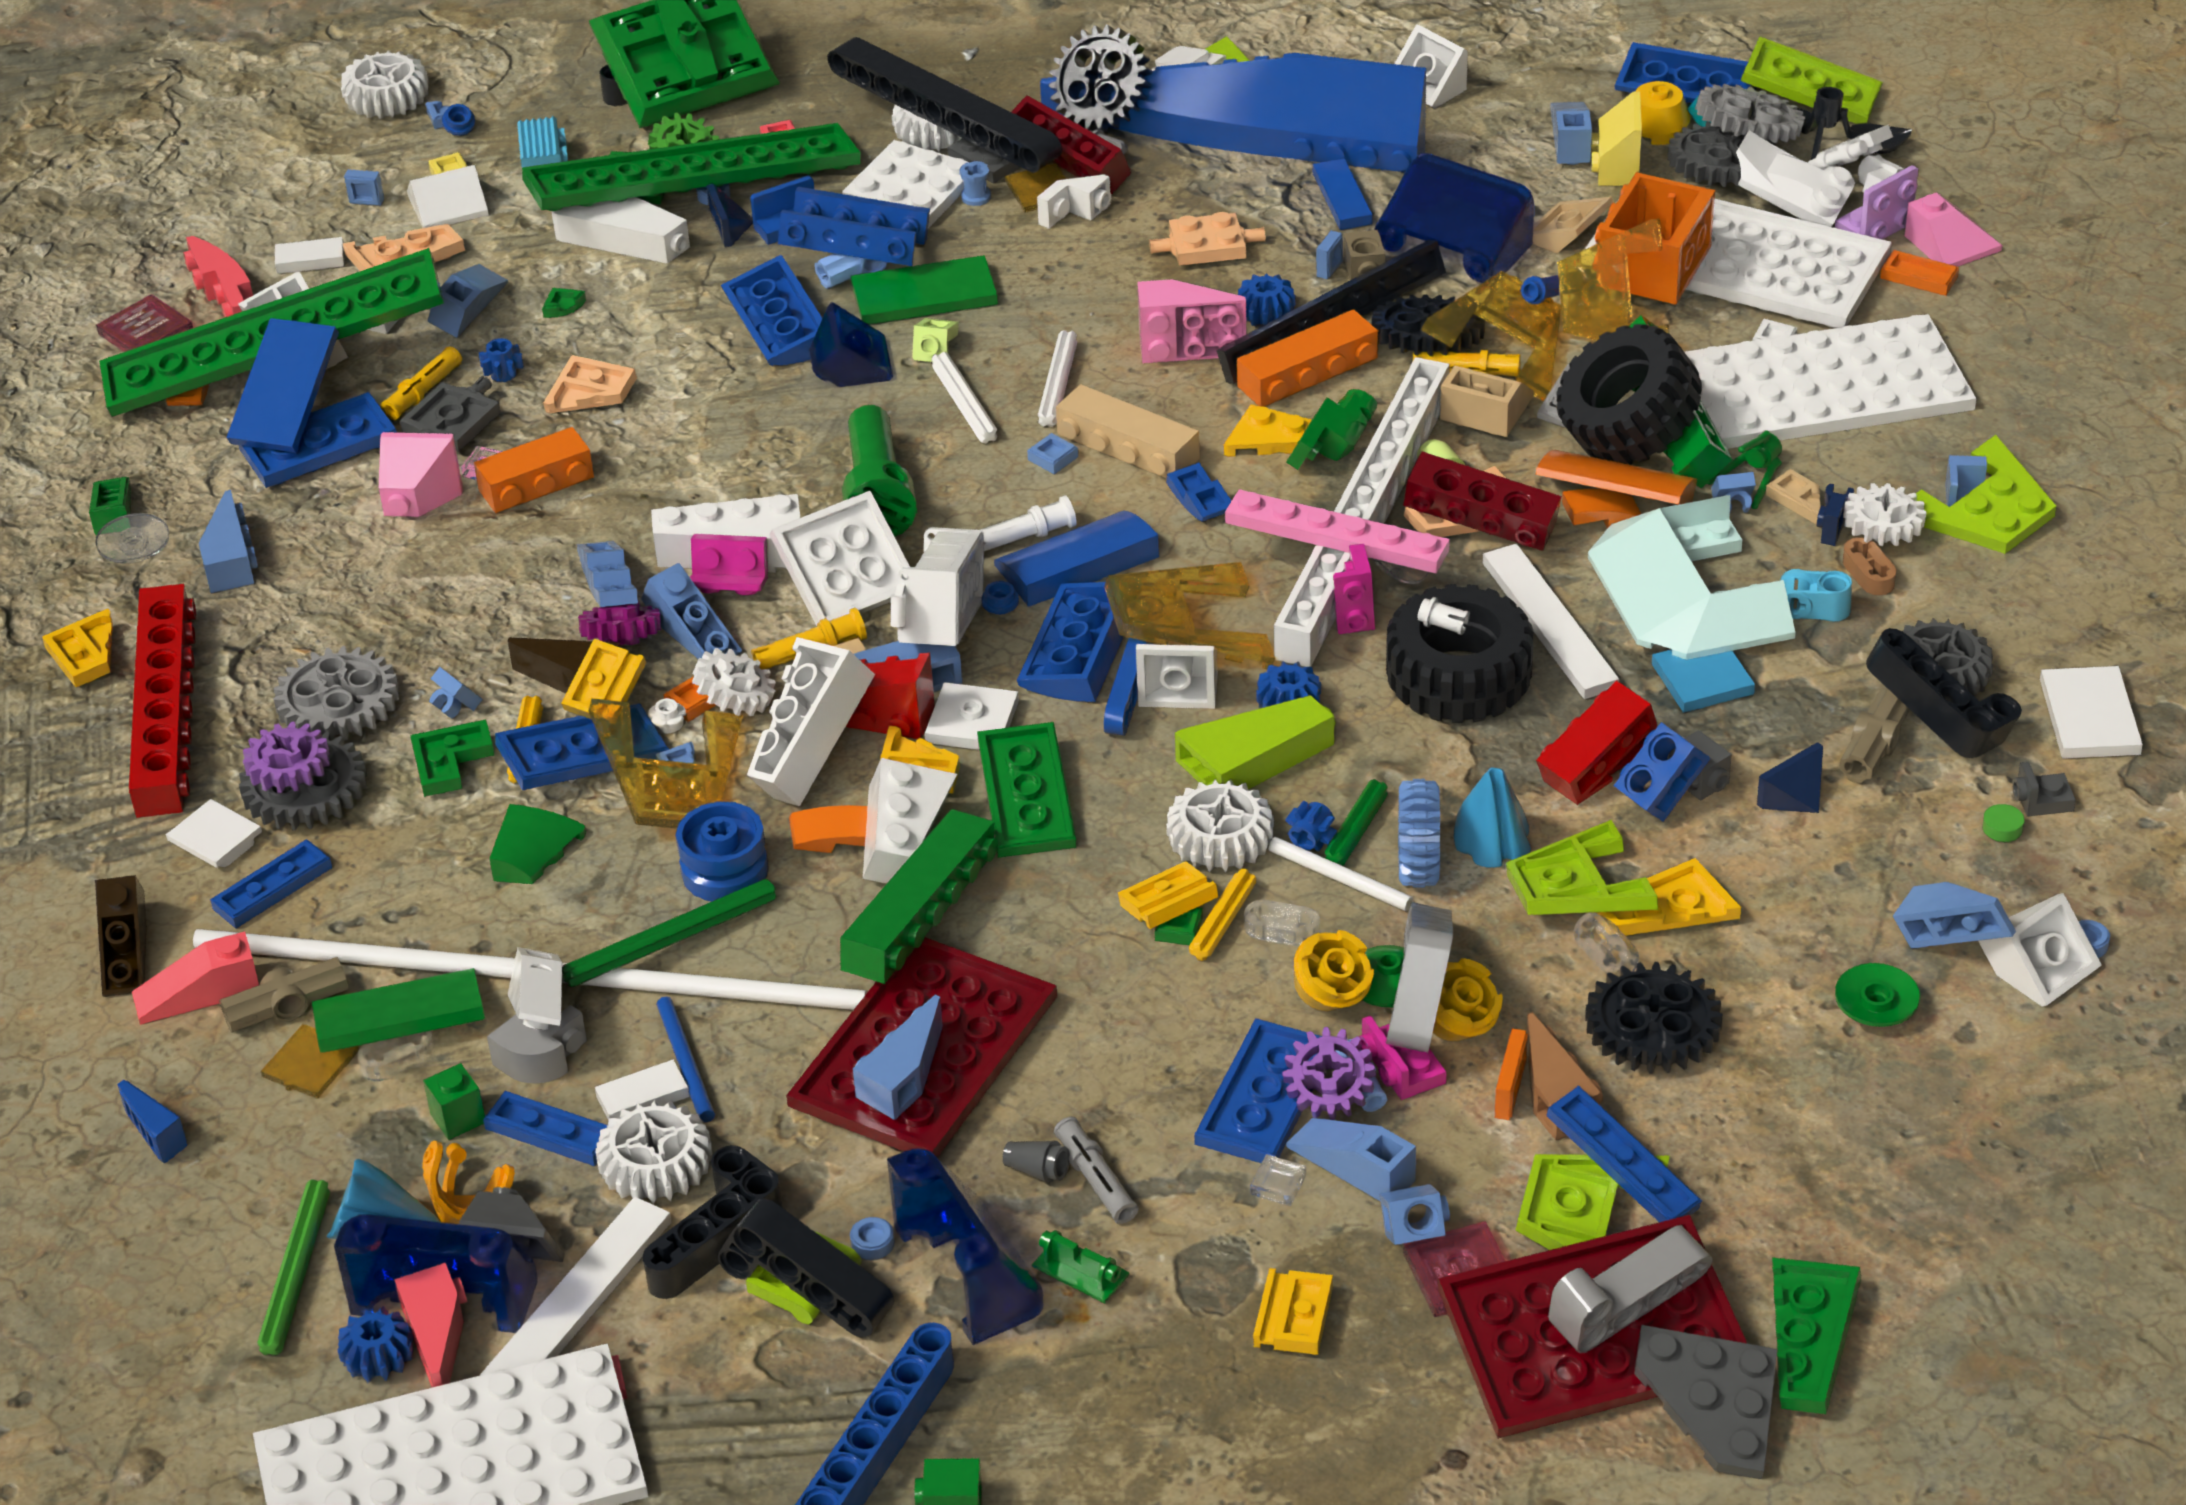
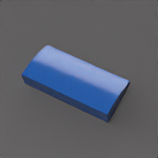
M1632 42L1615 83V90L1630 93L1635 92L1639 86L1648 82L1663 81L1672 83L1681 89L1685 101L1688 103H1692L1697 98L1700 90H1704L1706 86L1712 88L1713 84L1723 87V84L1733 87L1739 85L1743 89L1752 87L1754 91H1756L1757 87L1741 81L1748 61Z
M782 255L721 285L724 293L769 365H787L804 362L838 349L829 327Z
M1123 510L994 560V565L1003 577L1013 585L1026 605L1030 607L1055 597L1061 583L1096 582L1158 558V534L1139 516Z
M1130 581L1061 583L1017 678L1018 685L1032 692L1053 698L1095 702L1138 605Z

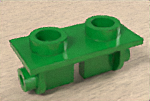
M1057 1230L1052 1232L1045 1231L1041 1235L1039 1246L1043 1248V1252L1032 1264L1033 1268L1104 1304L1129 1276L1128 1271L1117 1266L1115 1259L1111 1257L1105 1258L1087 1248L1082 1249L1078 1247L1077 1243L1063 1237L1062 1233Z

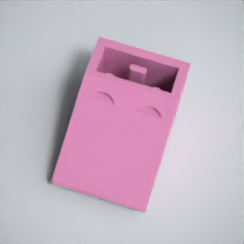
M1173 279L1137 282L1142 363L1219 358L1217 349L1247 334L1246 297Z

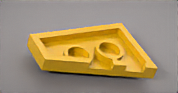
M1694 858L1647 878L1657 895L1658 910L1592 912L1613 937L1740 919L1741 906L1704 866Z

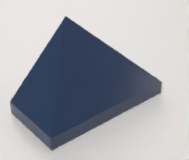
M709 184L706 187L709 212L724 247H730L753 224V218L715 184Z
M1817 742L1759 776L1757 805L1762 809L1819 813L1823 745Z

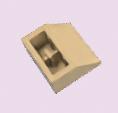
M1454 365L1441 385L1440 420L1507 437L1533 398L1534 390L1521 382Z

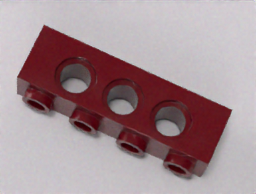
M1026 95L1011 111L1056 135L1062 146V154L1052 163L1078 178L1097 175L1109 176L1110 192L1112 195L1131 174L1121 148L1032 97Z
M1421 451L1407 480L1403 506L1544 551L1557 522L1562 496Z

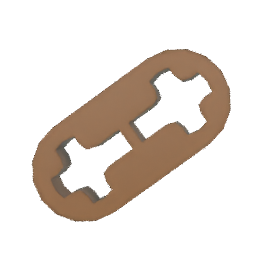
M1861 537L1852 538L1845 543L1843 565L1862 589L1872 595H1886L1892 592L1895 587L1896 568L1877 544L1872 540L1866 543L1864 538Z

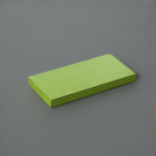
M1759 37L1741 78L1742 82L1812 108L1816 101L1818 89L1823 87L1838 88L1844 94L1842 108L1848 109V121L1855 124L1867 123L1883 83L1877 79L1763 37Z

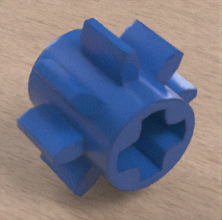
M494 339L486 345V352H479L480 365L483 368L484 376L491 375L494 381H510L515 378L517 374L516 369L524 368L519 345L512 346V343L507 339Z
M1302 801L1299 807L1293 808L1285 819L1292 826L1287 834L1294 845L1305 850L1314 848L1316 851H1320L1323 845L1329 844L1337 833V830L1330 826L1335 818L1330 809L1319 802L1308 804L1306 801Z

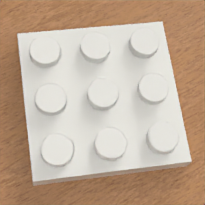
M893 140L842 191V194L930 208L929 228L961 195L964 189V181L961 179L959 169L967 161L913 146L906 142Z
M871 491L776 527L770 532V537L816 626L821 619L826 618L830 621L849 614V610L852 608H857L860 614L891 602V595L895 594L899 571L903 567H910ZM903 573L905 578H909L907 573Z

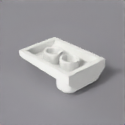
M1750 130L1736 152L1741 167V179L1738 185L1804 221L1832 227L1854 188V179L1847 169L1832 166L1822 170L1783 151Z

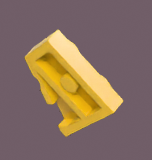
M1251 404L1225 441L1224 456L1234 457L1236 456V449L1257 448V455H1271L1278 452L1290 454L1312 419Z
M108 608L42 636L45 649L75 688L110 673L113 621Z
M889 726L881 758L955 773L957 776L949 792L953 794L960 770L959 755L946 749L936 748L931 742L922 738L913 742L901 736L900 728Z

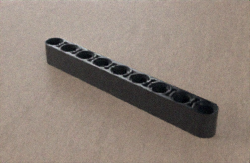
M859 37L849 39L827 55L828 64L837 76L1029 172L1039 171L1062 154L1061 143L1051 131Z

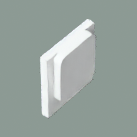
M1178 46L1156 59L1155 63L1156 67L1208 62L1210 65L1223 64V61L1227 59L1226 55L1209 53L1208 50Z
M210 799L168 832L166 837L171 843L218 868L219 866L226 867L250 849L254 845V838L262 830L261 826Z

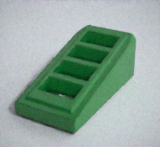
M129 477L93 483L89 515L96 536H105L130 530L131 483Z

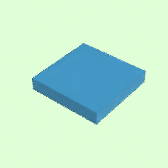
M1672 649L1652 654V666L1683 713L1754 694L1755 683L1733 651L1688 660L1672 655Z

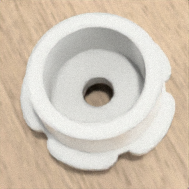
M673 699L659 700L648 711L649 718L652 719V723L660 733L676 732L684 724L683 716L686 715V709Z

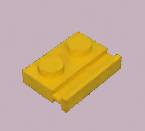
M594 639L561 702L564 710L597 722L599 720L606 722L609 726L614 727L646 665L645 657L640 654L638 656L631 654L626 649Z
M1187 861L1118 892L1120 906L1140 922L1146 921L1149 929L1219 897L1216 883L1213 881L1209 883L1207 876Z
M1269 1268L1253 1334L1254 1347L1261 1348V1344L1274 1345V1350L1318 1355L1333 1290V1275L1289 1270L1288 1274L1276 1273L1275 1268Z

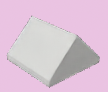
M1416 24L1395 64L1426 68V104L1437 108L1467 90V50Z
M475 165L409 182L407 194L423 228L444 224L451 225L489 215Z

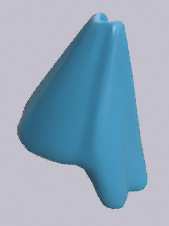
M1491 767L1472 789L1458 810L1454 826V845L1457 851L1471 855L1475 864L1493 868L1502 866L1503 859L1513 860L1530 853L1531 846L1527 838L1529 824L1526 815L1514 794L1504 770Z
M356 1159L341 1206L333 1222L332 1229L327 1234V1238L336 1240L435 1239L437 1227L441 1225V1221L384 1171L367 1161Z

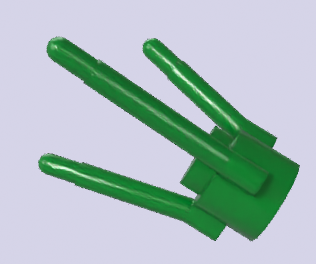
M1767 430L1741 445L1738 451L1742 454L1732 460L1707 483L1708 485L1713 484L1717 476L1728 474L1745 461L1754 468L1767 467L1751 505V508L1754 510L1758 508L1764 497L1766 485L1770 483L1775 471L1782 465L1781 460L1778 458L1782 452L1781 442Z

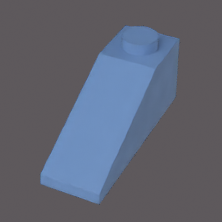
M1949 882L1914 886L1893 915L1910 948L2012 937L2016 932L1998 898Z

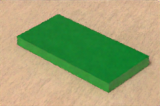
M985 255L851 275V285L862 325L998 304L996 289Z
M1054 722L977 731L991 821H994V838L998 841V858L1076 848V836Z
M474 968L312 1001L320 1053L485 1019Z

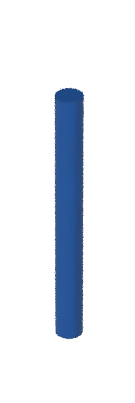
M662 997L657 1001L656 1005L681 1073L688 1086L694 1108L703 1123L710 1122L714 1119L715 1113L674 1003L670 997Z

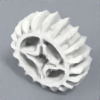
M388 50L382 54L376 52L372 56L364 55V59H356L353 65L346 66V72L342 74L341 91L343 98H345V103L348 104L349 110H355L357 115L366 114L367 118L378 116L379 119H382L384 116H391L393 118L395 114L399 113L405 115L406 110H415L416 105L423 103L424 97L428 95V75L420 59H414L412 54L404 55L402 51L391 53Z
M894 104L892 125L894 126L897 138L903 142L927 150L937 149L939 152L940 149L947 148L962 139Z
M1215 779L1212 785H1205L1199 782L1196 790L1185 788L1183 796H1175L1173 806L1169 807L1167 814V836H1169L1173 852L1180 855L1181 861L1191 860L1195 868L1206 865L1209 872L1214 867H1222L1226 873L1230 866L1242 869L1244 861L1255 863L1258 855H1265L1266 848L1273 838L1274 816L1268 805V800L1261 798L1259 790L1249 791L1246 783L1234 786L1231 779L1226 784H1218Z
M654 1099L651 1106L642 1107L637 1102L634 1111L630 1112L621 1109L620 1119L609 1118L607 1128L600 1130L599 1142L596 1148L598 1170L602 1175V1179H605L609 1190H617L621 1198L629 1195L632 1198H649L653 1205L659 1197H666L671 1202L674 1193L679 1192L687 1195L689 1185H700L701 1175L708 1173L709 1161H711L712 1155L709 1131L706 1129V1125L702 1123L699 1114H691L687 1105L676 1109L672 1100L665 1106H659Z

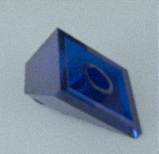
M831 302L825 311L809 349L812 370L815 375L823 381L829 380L838 387L889 381L893 377L885 334L834 302Z

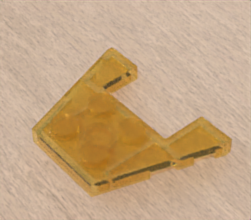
M1660 218L1648 220L1557 262L1563 332L1597 341L1600 339L1599 335L1607 331L1613 333L1617 327L1629 326L1633 323L1627 254L1663 250ZM1669 324L1656 325L1663 329L1665 333H1669Z

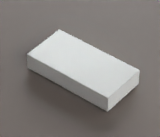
M337 237L275 244V268L277 274L343 267V238Z
M674 1060L595 1087L596 1097L608 1121L609 1118L620 1119L621 1109L630 1112L634 1111L637 1102L642 1107L651 1106L655 1099L659 1106H665L671 1100L674 1103L689 1097L688 1086Z

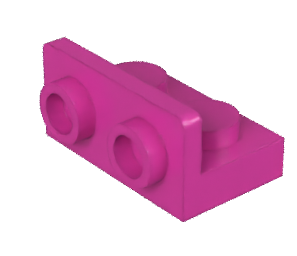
M693 534L691 538L692 574L690 579L700 592L717 593L721 590H735L739 595H752L762 590L768 580L767 537Z
M1364 544L1350 545V561L1344 562V572L1333 574L1338 634L1375 630L1372 572Z
M1371 1016L1362 1018V1035L1359 1036L1362 1042L1361 1050L1370 1049L1372 1060L1378 1067L1381 1080L1385 1086H1391L1401 1100L1446 1084V1071L1430 1049L1426 1053L1386 1044L1390 1024L1379 1027Z

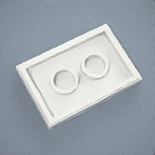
M2119 666L2041 670L2040 682L2062 758L2141 755L2143 744Z

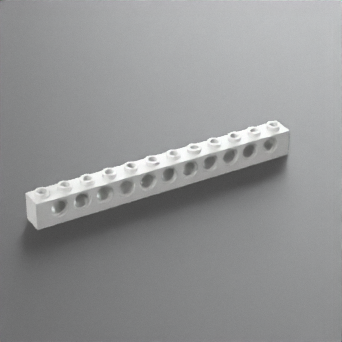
M1415 357L1334 512L1385 523L1417 461L1418 449L1427 441L1440 416L1441 385L1449 374V364ZM1319 545L1315 546L1274 624V660L1292 664L1299 661L1301 666H1312L1336 619L1333 574L1344 572V562L1350 561V553Z

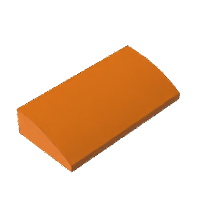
M1560 450L1549 451L1538 464L1535 475L1677 505L1693 501L1697 478Z

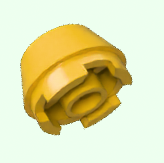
M1653 81L1642 84L1636 89L1635 92H1640L1641 136L1650 138L1652 145L1669 144L1670 138H1674L1675 132L1681 133L1682 128H1687L1691 115L1687 110L1688 106L1683 92L1678 86L1668 82Z
M1338 930L1337 933H1316L1305 939L1298 947L1294 958V985L1300 998L1310 1007L1320 1011H1333L1359 1003L1368 994L1374 975V969H1371L1370 962L1365 954L1367 950L1366 945L1353 934L1343 930Z
M1461 958L1458 962H1448L1433 1029L1434 1035L1447 1041H1462L1482 1035L1496 1024L1502 1008L1503 995L1502 992L1499 995L1497 994L1495 985L1489 979L1492 973L1485 966L1466 958Z

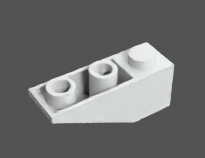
M517 947L507 995L518 1019L524 1020L523 1025L535 1029L546 1030L549 1024L560 1026L561 959L558 954Z

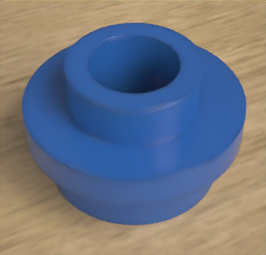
M463 104L451 105L443 114V127L450 134L465 135L474 128L475 116Z
M995 581L986 586L985 592L981 597L982 606L990 613L1006 614L1018 606L1019 595L1011 583Z

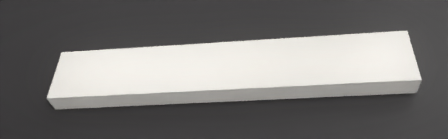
M1517 543L1483 553V565L1507 597L1513 600L1517 607H1520L1528 616L1533 632L1583 699L1597 696L1602 691L1607 690L1616 680L1619 682L1618 676Z
M634 1197L484 1369L480 1376L558 1356L642 1258L644 1250L657 1240L672 1223L670 1212Z

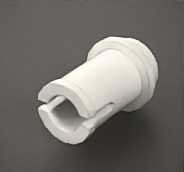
M1435 597L1431 600L1425 598L1418 612V620L1422 621L1424 626L1429 627L1432 624L1457 632L1460 635L1465 632L1466 627L1463 624H1468L1470 616L1469 611L1438 603V598Z

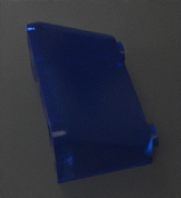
M1422 153L1408 166L1374 230H1378L1384 250L1392 252L1399 251L1405 245L1407 235L1423 241L1437 240L1439 246L1463 254V266L1469 277L1477 282L1493 287L1533 244L1534 198L1530 190L1520 183L1429 153Z
M914 1148L888 1158L887 1165L894 1228L903 1242L911 1240V1235H921L929 1239L932 1248L952 1240L956 1245L954 1260L957 1268L963 1275L967 1316L962 1319V1326L972 1345L1037 1317L1043 1310L1044 1305L1042 1287L981 1198L931 1151Z
M358 1215L350 1218L343 1224L334 1244L351 1315L363 1316L365 1308L370 1313H373L374 1305L389 1297L391 1302L399 1303L395 1279L446 1263L451 1278L460 1277L465 1293L483 1294L481 1299L483 1312L492 1313L494 1311L496 1313L498 1331L517 1333L523 1326L538 1281L534 1260L508 1233L497 1228L376 1215Z

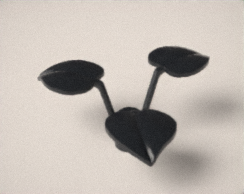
M1823 87L1817 90L1812 112L1797 108V110L1803 112L1802 116L1805 117L1801 133L1808 134L1817 128L1811 160L1815 159L1819 153L1824 128L1835 127L1840 119L1842 120L1846 137L1849 139L1881 128L1884 125L1859 123L1850 127L1847 118L1848 109L1842 108L1844 94L1840 89L1834 87ZM1889 126L1893 137L1881 142L1883 149L1874 152V154H1886L1898 149L1910 137L1912 128Z

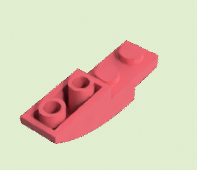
M194 236L186 237L189 251L183 252L187 269L192 273L196 289H203L208 301L216 299L218 305L221 304L224 318L242 312L238 303L253 296L250 280L244 270L231 256L217 246Z

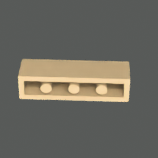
M1082 384L1077 386L1056 406L1057 435L1164 478H1167L1168 473L1193 465L1200 459L1198 430Z

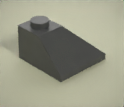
M495 1187L493 1192L478 1191L460 1219L458 1229L478 1253L563 1262L564 1252L526 1201L519 1195V1192L514 1189Z

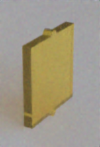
M1056 163L1047 165L1034 173L1023 171L1005 176V182L1024 212L1037 210V197L1057 180L1066 179Z
M302 1024L260 1071L261 1076L284 1085L287 1091L294 1089L318 1099L357 1055L360 1049L359 1046L320 1053L316 1029Z

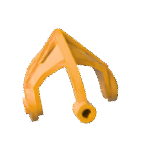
M433 1140L423 1156V1177L437 1217L441 1221V1228L448 1231L459 1227L460 1219L476 1194L454 1195V1184L458 1166L467 1157L466 1151L458 1143H451L446 1148L449 1162L446 1167L442 1189L440 1188L438 1172L443 1156V1145L441 1142ZM507 1164L502 1167H496L485 1192H493L495 1187L511 1188L515 1174L514 1167Z

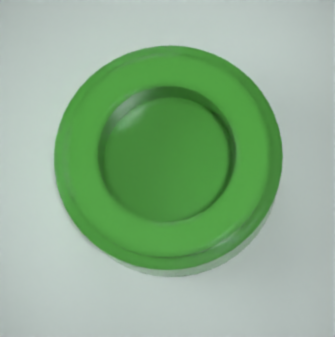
M1997 804L1985 811L1982 829L1989 838L1999 842H2010L2022 835L2024 815L2016 807L2007 804Z

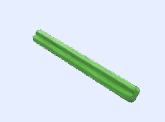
M311 1179L306 1183L257 1341L260 1347L259 1351L264 1355L272 1354L276 1356L283 1350L330 1195L328 1183L325 1180L317 1181Z

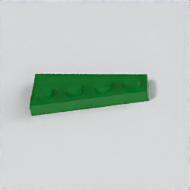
M1772 1257L1781 1409L1827 1414L1862 1279L1860 1267Z

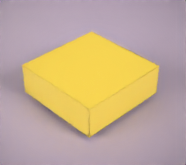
M460 153L428 161L432 175L467 167Z

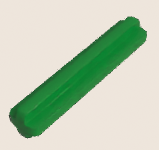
M1376 779L1368 782L1326 848V859L1342 866L1345 865L1388 796L1386 791L1388 786L1385 782H1378Z

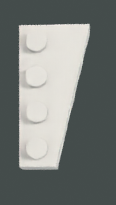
M798 494L651 510L658 567H672L680 563L683 568H692L691 538L693 534L767 537L768 572L776 573L777 567L786 568L770 537V532L776 527L800 518Z
M796 637L792 648L796 652L792 665H786L782 680L786 683L781 698L774 699L769 712L773 718L770 728L764 730L761 734L747 776L773 799L800 806L875 674L850 650Z

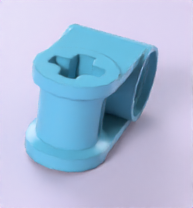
M1791 569L1781 576L1780 580H1784L1792 619H1821L1834 622L1844 620L1850 615L1852 580L1848 574L1840 571L1824 572ZM1797 579V580H1798V589H1797V590H1794V583H1795V580ZM1795 598L1798 599L1796 609L1793 608Z

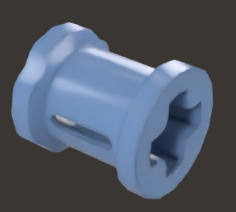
M979 161L963 164L959 169L961 179L964 181V189L961 192L962 201L971 206L986 204L991 199V191L987 187L986 180L989 176L987 164Z

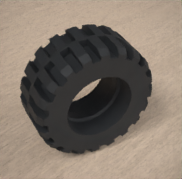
M1634 324L1633 328L1625 325L1617 327L1613 333L1607 331L1599 335L1600 339L1593 344L1589 342L1583 347L1584 351L1578 357L1575 355L1570 361V369L1564 371L1560 379L1562 387H1558L1556 399L1558 402L1557 412L1562 420V424L1590 457L1632 465L1635 460L1638 462L1649 460L1650 455L1656 452L1661 454L1668 449L1666 446L1673 440L1676 442L1683 435L1682 430L1685 426L1689 427L1694 420L1693 412L1699 408L1702 383L1697 368L1669 333H1665L1663 329L1656 326ZM1640 386L1631 397L1617 404L1625 394Z
M1447 584L1442 589H1437L1436 587L1426 589L1423 595L1415 594L1406 601V605L1402 604L1394 612L1393 618L1388 623L1386 674L1388 675L1390 688L1405 705L1410 704V708L1420 715L1427 713L1433 720L1442 721V718L1451 719L1452 723H1463V720L1473 719V722L1483 721L1488 715L1496 717L1506 710V706L1509 708L1514 706L1530 686L1534 633L1532 624L1528 621V616L1520 607H1517L1513 600L1507 596L1500 597L1497 591L1487 588L1485 591L1479 589L1478 585L1467 584V587H1457L1456 584ZM1435 597L1438 598V603L1469 611L1468 624H1463L1466 627L1465 632L1460 635L1457 632L1432 624L1429 627L1424 626L1423 622L1418 620V612L1422 601L1425 598L1431 600ZM1449 651H1468V652H1473V653H1476V654H1471V655H1450V654H1446V653H1444V652H1449Z

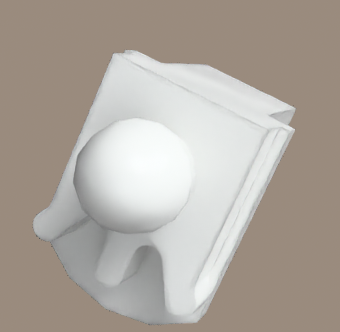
M1872 154L1868 155L1861 161L1858 169L1859 181L1864 184L1863 192L1904 170V168L1882 158L1880 154L1875 156Z

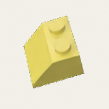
M1632 92L1598 119V133H1592L1591 172H1598V186H1623L1630 183L1636 172L1639 173L1642 133L1640 92Z

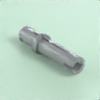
M1071 1116L1062 1119L1055 1126L1054 1134L1062 1142L1063 1146L1068 1148L1070 1164L1075 1170L1083 1173L1094 1192L1111 1213L1115 1223L1124 1224L1131 1221L1138 1213L1139 1208L1132 1201L1117 1176L1102 1157L1103 1151L1100 1145L1095 1140H1090L1076 1117ZM1080 1148H1083L1085 1150V1152L1091 1159L1090 1162L1086 1160V1158L1080 1151ZM1101 1178H1104L1112 1189L1111 1193L1106 1189L1100 1180Z

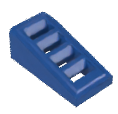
M122 1080L117 1084L126 1114L161 1162H168L187 1147L186 1136L178 1115L130 1082Z

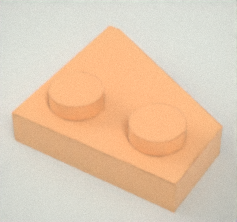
M571 355L543 402L546 413H558L621 404L637 379L635 369Z

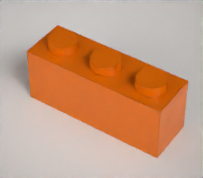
M573 427L474 462L478 490L495 513L594 478L590 449Z

